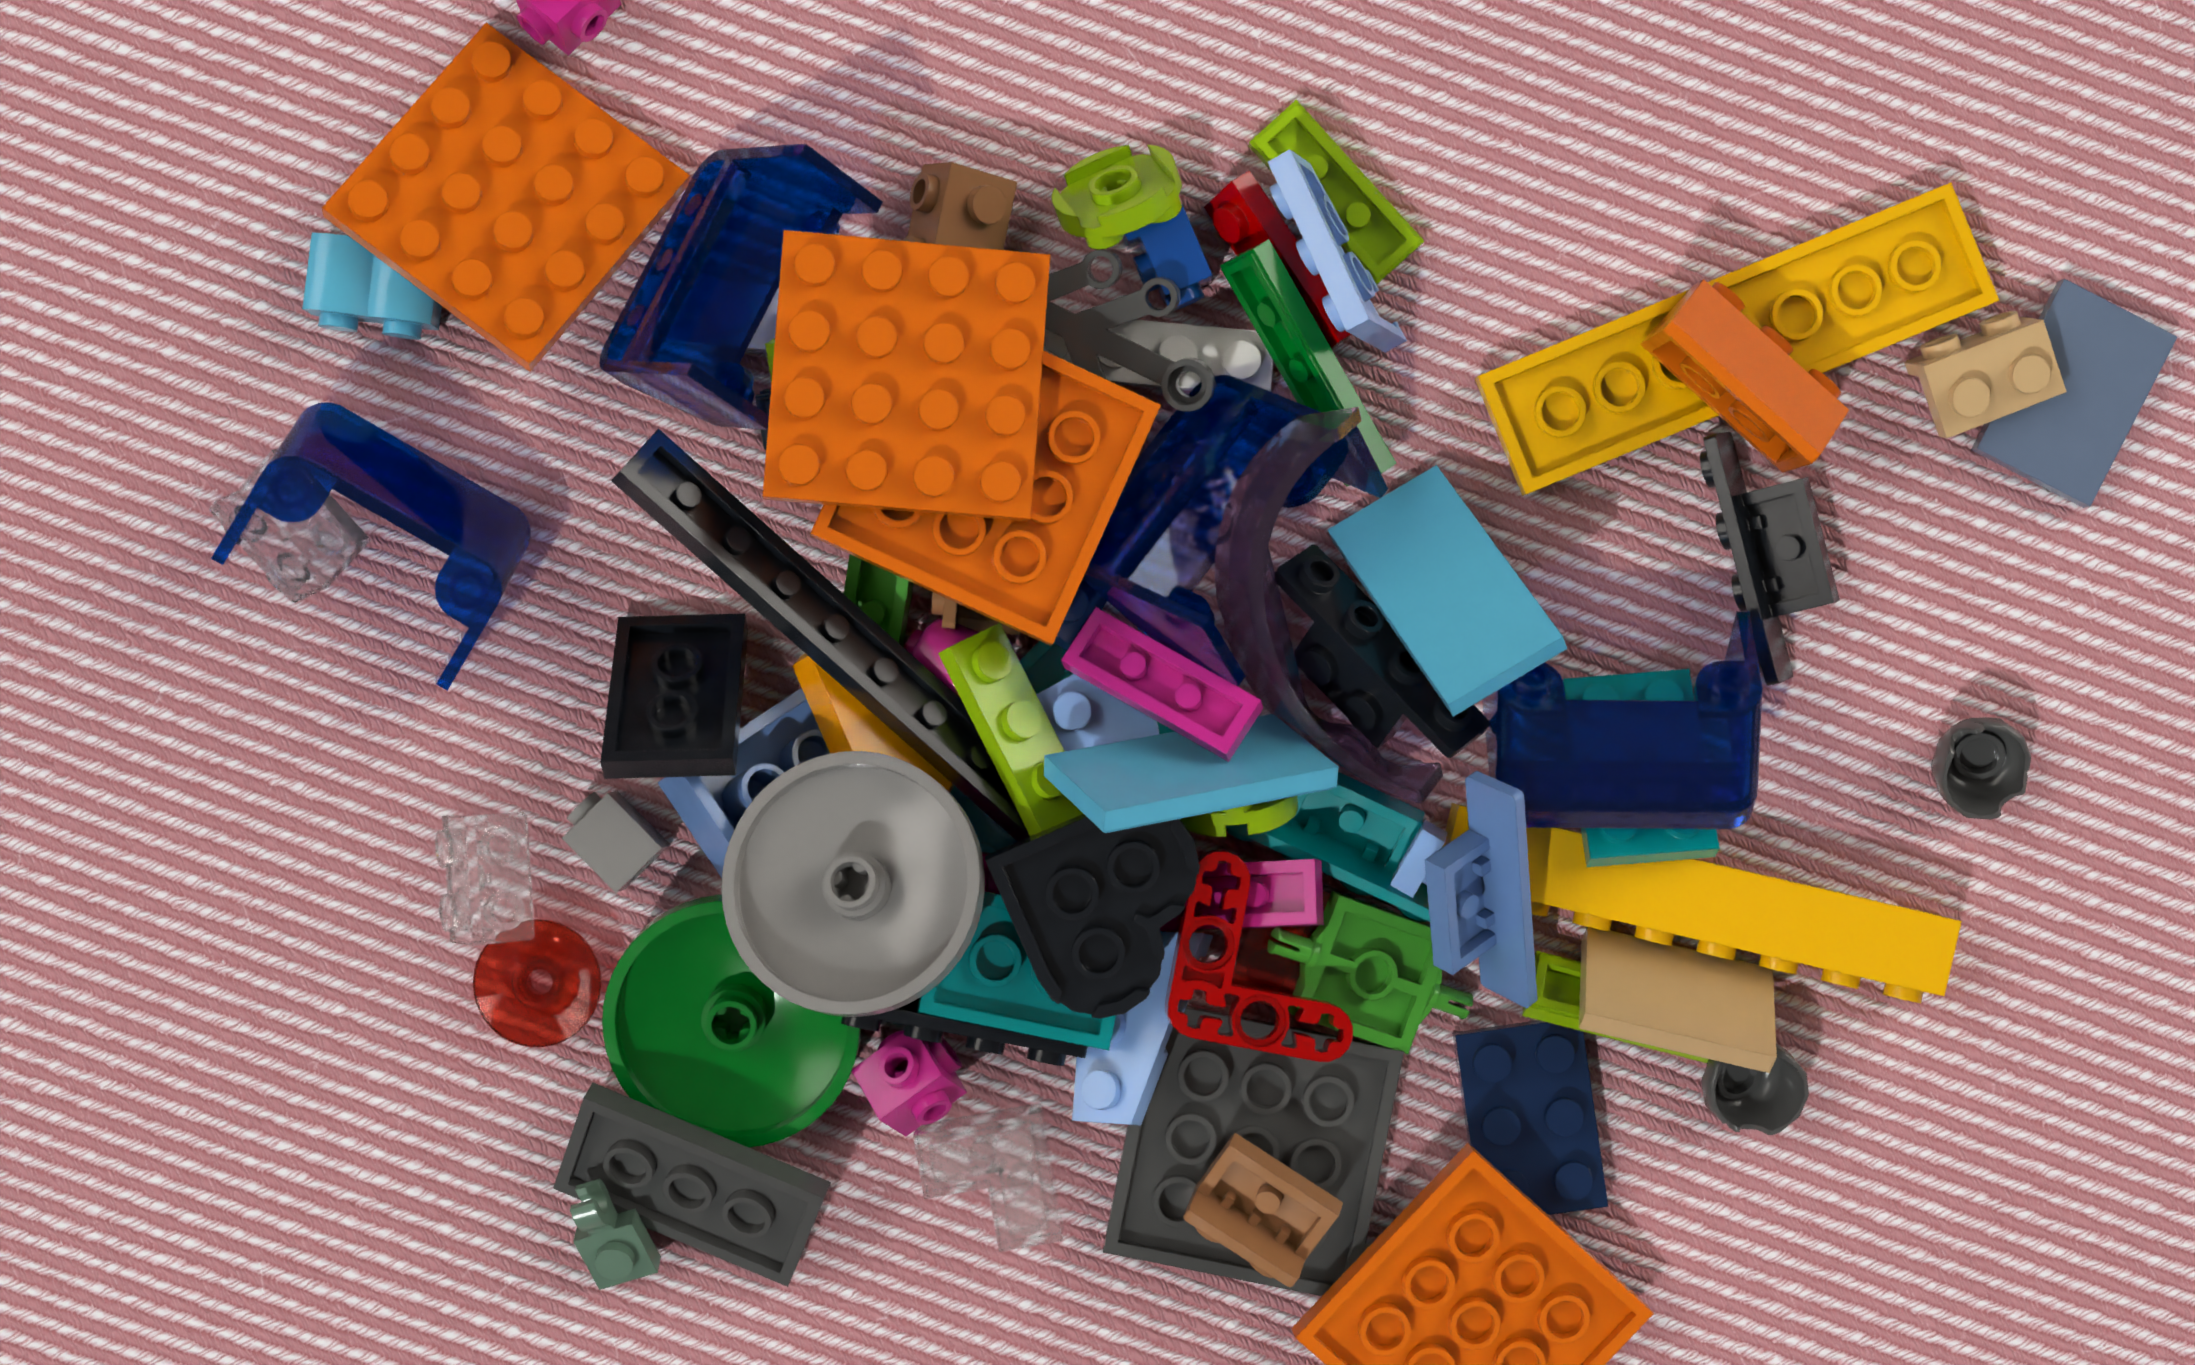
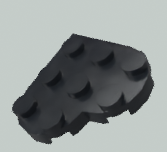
M1081 814L985 856L987 866L1036 977L1052 1001L1065 1005L1073 1012L1091 1014L1092 1018L1101 1019L1124 1014L1147 998L1150 988L1160 975L1161 963L1165 954L1160 927L1181 914L1185 908L1186 901L1195 890L1196 877L1200 869L1194 839L1180 819L1104 833L1085 814Z

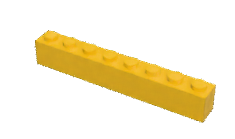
M1451 803L1445 829L1447 836L1443 847L1469 830L1467 806ZM1526 820L1533 915L1548 917L1550 906L1574 911L1572 923L1610 932L1611 923L1614 920L1636 925L1634 937L1672 946L1674 935L1699 940L1697 952L1724 959L1734 960L1737 949L1761 954L1758 966L1797 975L1799 963L1823 968L1820 980L1841 986L1859 989L1861 977L1885 983L1884 995L1906 1001L1921 1003L1924 992L1945 996L1962 921L1698 859L1586 867L1581 832Z

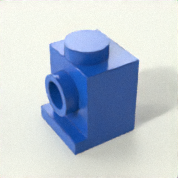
M1183 204L1180 213L1171 220L1162 223H1150L1138 230L1124 234L1123 241L1127 250L1140 246L1142 254L1133 257V261L1143 285L1148 280L1157 277H1166L1176 283L1180 290V303L1175 310L1193 304L1205 297L1201 288L1211 283L1213 275ZM1160 284L1154 285L1149 292L1158 289L1163 303H1166L1168 306L1171 300L1168 288Z

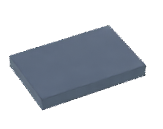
M2064 278L2055 285L2039 319L2044 320L2067 392L1984 424L1971 450L2076 505L2086 508L2091 507L2177 336Z

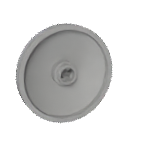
M844 751L815 757L794 766L769 783L755 797L737 823L726 851L722 871L721 893L726 925L737 951L749 969L762 983L786 1000L809 1010L841 1017H863L892 1011L915 1001L937 986L956 966L971 943L978 926L985 894V871L980 843L972 823L957 800L944 786L914 765L896 757L866 751Z

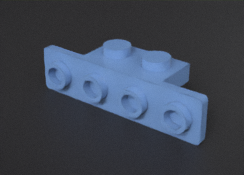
M1475 771L1465 778L1469 830L1425 859L1433 964L1454 975L1479 957L1481 984L1485 988L1520 1006L1528 1008L1537 1001V984L1524 794L1513 786Z

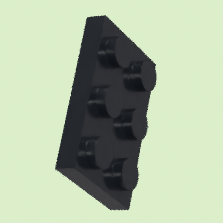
M745 613L618 617L600 761L604 779L736 775L748 637Z

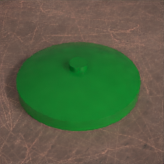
M722 895L701 897L673 907L656 917L639 932L624 951L611 975L606 989L602 1016L606 1053L619 1084L629 1098L748 1148L774 1143L796 1134L818 1119L833 1104L851 1074L857 1057L862 1031L860 1028L841 1024V1016L823 1014L792 1003L762 983L746 965L732 941L724 916Z

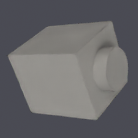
M618 791L609 792L602 799L596 792L591 793L567 817L574 826L562 837L615 893L625 890L671 845Z

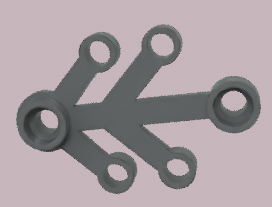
M1095 250L1087 254L1081 263L1049 274L1045 329L1063 337L1072 364L1106 379L1098 357L1100 355L1160 384L1162 394L1167 403L1180 411H1194L1210 401L1215 392L1216 380L1212 369L1205 362L1196 358H1184L1174 362L1108 330L1146 315L1162 317L1171 314L1180 303V290L1174 281L1166 277L1153 278L1148 280L1139 291L1075 314L1050 301L1088 285L1096 289H1104L1115 285L1121 278L1123 271L1120 258L1111 250ZM1099 256L1107 258L1113 268L1111 277L1105 282L1095 279L1091 273V264ZM1154 285H1163L1170 292V303L1164 309L1153 307L1149 301V291ZM1191 371L1200 377L1202 387L1197 395H1187L1180 389L1179 379L1184 372Z

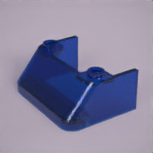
M807 144L722 149L712 153L702 162L692 176L605 342L600 355V368L622 384L712 425L768 430L769 415L752 404L755 396L752 389L754 383L753 374L739 363L779 287L783 231L791 230L838 235L840 230L838 222L843 214L878 213L883 201Z
M1218 375L1215 376L1216 387L1210 401L1194 411L1176 410L1136 460L1083 580L1145 635L1230 683L1239 686L1246 676L1215 626V616L1210 605L1202 596L1192 591L1263 499L1285 508L1302 506L1313 500L1331 478L1379 498L1383 497L1388 487L1357 426L1236 377ZM1202 382L1195 386L1188 395H1197L1201 390Z
M329 402L314 404L301 413L282 441L211 559L221 565H228L260 510L284 522H301L314 516L324 504L331 490H335L449 555L436 578L435 596L439 606L448 616L466 626L434 679L436 685L448 691L496 609L529 545L531 529L528 519L515 505L343 406Z
M1736 611L1725 660L1710 663L1700 670L1694 687L1695 701L1566 700L1561 675L1547 663L1539 665L1482 699L1483 713L1490 724L1485 731L1489 776L1523 792L1526 827L1731 829L1747 822L1753 813L1758 794L1763 691L1750 612Z

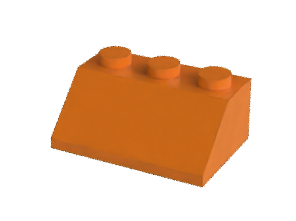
M1704 279L1686 292L1640 345L1782 473L1812 464L1823 452L1849 412V409L1837 399L1841 395L1840 389L1820 371L1811 369L1807 372L1789 356L1793 352L1792 346L1777 331L1766 325L1759 329L1741 313L1745 305L1733 291L1719 282H1715L1711 286Z

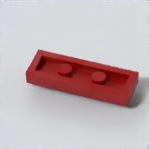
M1250 170L1232 180L1204 206L1213 220L1217 233L1223 240L1228 242L1236 255L1268 239L1271 241L1332 350L1352 335L1346 332V330L1339 332L1332 324L1322 303V298L1329 293L1320 274L1314 276L1309 272L1296 247L1297 239Z

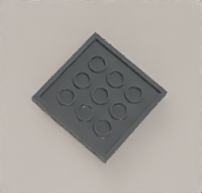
M1186 1006L1184 1013L1188 1017V1025H1196L1200 1015L1220 1017L1223 1020L1218 1032H1229L1228 1014ZM1241 1017L1243 1031L1254 1038L1268 1035L1276 1024ZM1289 1026L1282 1044L1291 1045L1293 1043L1291 1031L1305 1033L1314 1038L1316 1049H1323V1043L1326 1039H1336L1337 1036ZM1173 1027L1165 1047L1168 1056L1141 1126L1127 1125L1103 1253L1322 1296L1364 1252L1404 1051L1352 1039L1349 1049L1340 1058L1331 1062H1317L1193 1039L1180 1034ZM1234 1132L1343 1202L1339 1217L1306 1258L1300 1277L1291 1288L1274 1278L1261 1275L1247 1260L1222 1244L1207 1240L1199 1234L1194 1226L1183 1218L1195 1186Z

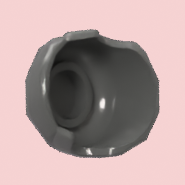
M1969 718L1952 726L1939 739L1931 762V771L1938 791L1948 805L1966 818L1992 820L2001 816V808L2006 802L2016 796L2024 795L2026 792L2027 772L2030 769L2031 754L2024 736L2001 718Z
M1777 1043V1058L1770 1073L1711 1059L1708 1060L1701 1080L1705 1106L1723 1124H1727L1735 1132H1740L1741 1129L1759 1130L1767 1135H1775L1798 1119L1809 1096L1807 1073L1790 1052Z

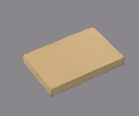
M1587 927L1581 941L1579 1029L1770 1073L1777 1058L1773 970L1744 961L1707 955L1684 947L1646 941L1624 933Z

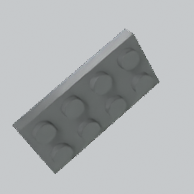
M592 1082L583 1098L553 1189L580 1200L575 1191L576 1185L600 1178L609 1192L617 1213L636 1208L646 1228L788 1287L831 1182Z

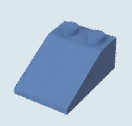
M800 688L740 728L736 775L665 777L658 784L722 878L724 859L732 834L743 813L755 797L782 773L800 763L830 754L804 692Z

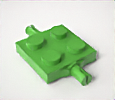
M1331 891L1323 912L1324 925H1319L1310 938L1276 927L1272 931L1271 936L1280 942L1292 946L1268 940V953L1300 962V976L1292 995L1323 1000L1338 1006L1349 1016L1353 1026V1036L1394 1050L1404 1051L1405 1054L1409 1053L1419 1024L1431 1012L1432 1008L1458 1016L1460 1019H1465L1470 1011L1462 1005L1449 1000L1470 1007L1473 1005L1472 993L1463 992L1441 984L1442 969L1433 964L1429 924L1412 920L1406 916L1335 891ZM1289 1006L1288 1011L1295 1016L1299 1007ZM1321 1014V1019L1317 1024L1338 1031V1028L1329 1023V1014Z

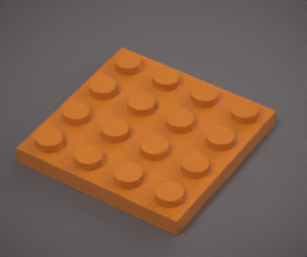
M486 22L324 204L322 212L325 219L531 372L687 188L690 175Z
M784 230L762 498L776 501L1029 522L1032 511L1051 254Z
M1043 350L1032 511L1029 522L823 504L810 536L1051 646L1056 639L1161 405Z
M1467 1143L1291 1329L1295 1338L1326 1365H1605L1654 1313L1641 1298L1476 1149Z

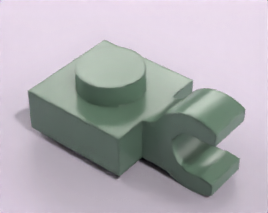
M600 1178L576 1185L575 1191L581 1203L571 1205L570 1207L572 1218L577 1226L573 1242L599 1290L658 1273L661 1256L636 1208L617 1213L609 1192Z

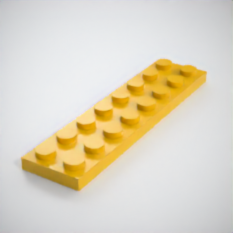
M1951 182L1708 282L1711 286L1715 282H1719L1733 291L1745 305L1741 313L1759 329L1766 325L1777 331L1792 346L1793 352L1789 356L1807 372L1811 369H1816L1821 373L2000 301ZM1687 291L1475 378L1522 496L1719 416L1640 345Z

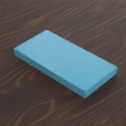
M1437 465L1328 529L1332 542L1453 717L1567 649L1562 634Z
M1274 714L1257 717L1229 762L1177 732L1044 756V777L1104 833L1330 790L1337 787L1339 769L1338 765Z

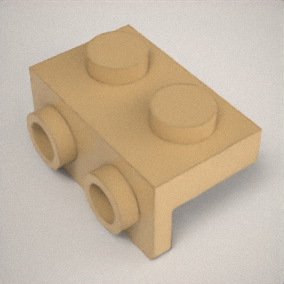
M2017 311L2004 312L1981 321L1979 325L1982 332L1959 340L1958 334L1945 335L1930 340L1920 346L1922 355L1904 362L1908 375L1918 376L1939 437L1950 438L2067 392L2044 320L2019 317Z

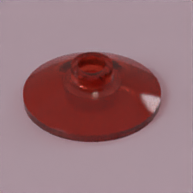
M546 919L520 921L498 932L489 940L480 953L473 975L475 1002L483 1019L504 1039L527 1047L556 1045L577 1034L585 1027L595 1013L602 990L600 965L588 942L572 928ZM543 969L551 975L553 983L548 992H539L532 986L531 976L535 970Z

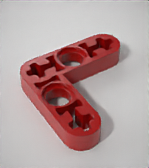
M1211 850L1202 854L1198 858L1200 869L1196 877L1195 890L1186 901L1185 908L1181 914L1165 998V1013L1169 1023L1180 1034L1193 1039L1317 1062H1331L1340 1058L1349 1049L1353 1039L1352 1023L1349 1016L1341 1008L1323 1000L1232 984L1250 890V873L1246 864L1237 855L1227 851ZM1219 861H1226L1227 872L1237 877L1235 888L1223 889L1219 904L1221 909L1233 908L1229 922L1213 914L1194 915L1195 906L1198 901L1210 907L1213 893L1212 887L1202 882V876L1205 871H1215ZM1204 925L1218 927L1225 937L1223 953L1218 959L1211 962L1197 960L1189 949V940L1192 933ZM1194 990H1202L1203 1000L1206 1003L1226 1008L1224 995H1236L1228 1012L1229 1032H1218L1223 1020L1220 1017L1200 1015L1196 1025H1188L1187 1015L1178 1010L1180 999L1191 1000ZM1255 1001L1269 1003L1276 1012L1274 1029L1268 1035L1260 1038L1247 1035L1241 1026L1243 1010ZM1288 1007H1299L1294 1019L1309 1024H1317L1321 1019V1014H1329V1023L1338 1028L1337 1038L1326 1039L1323 1043V1049H1316L1314 1038L1305 1033L1291 1031L1293 1043L1291 1045L1282 1044L1289 1029Z

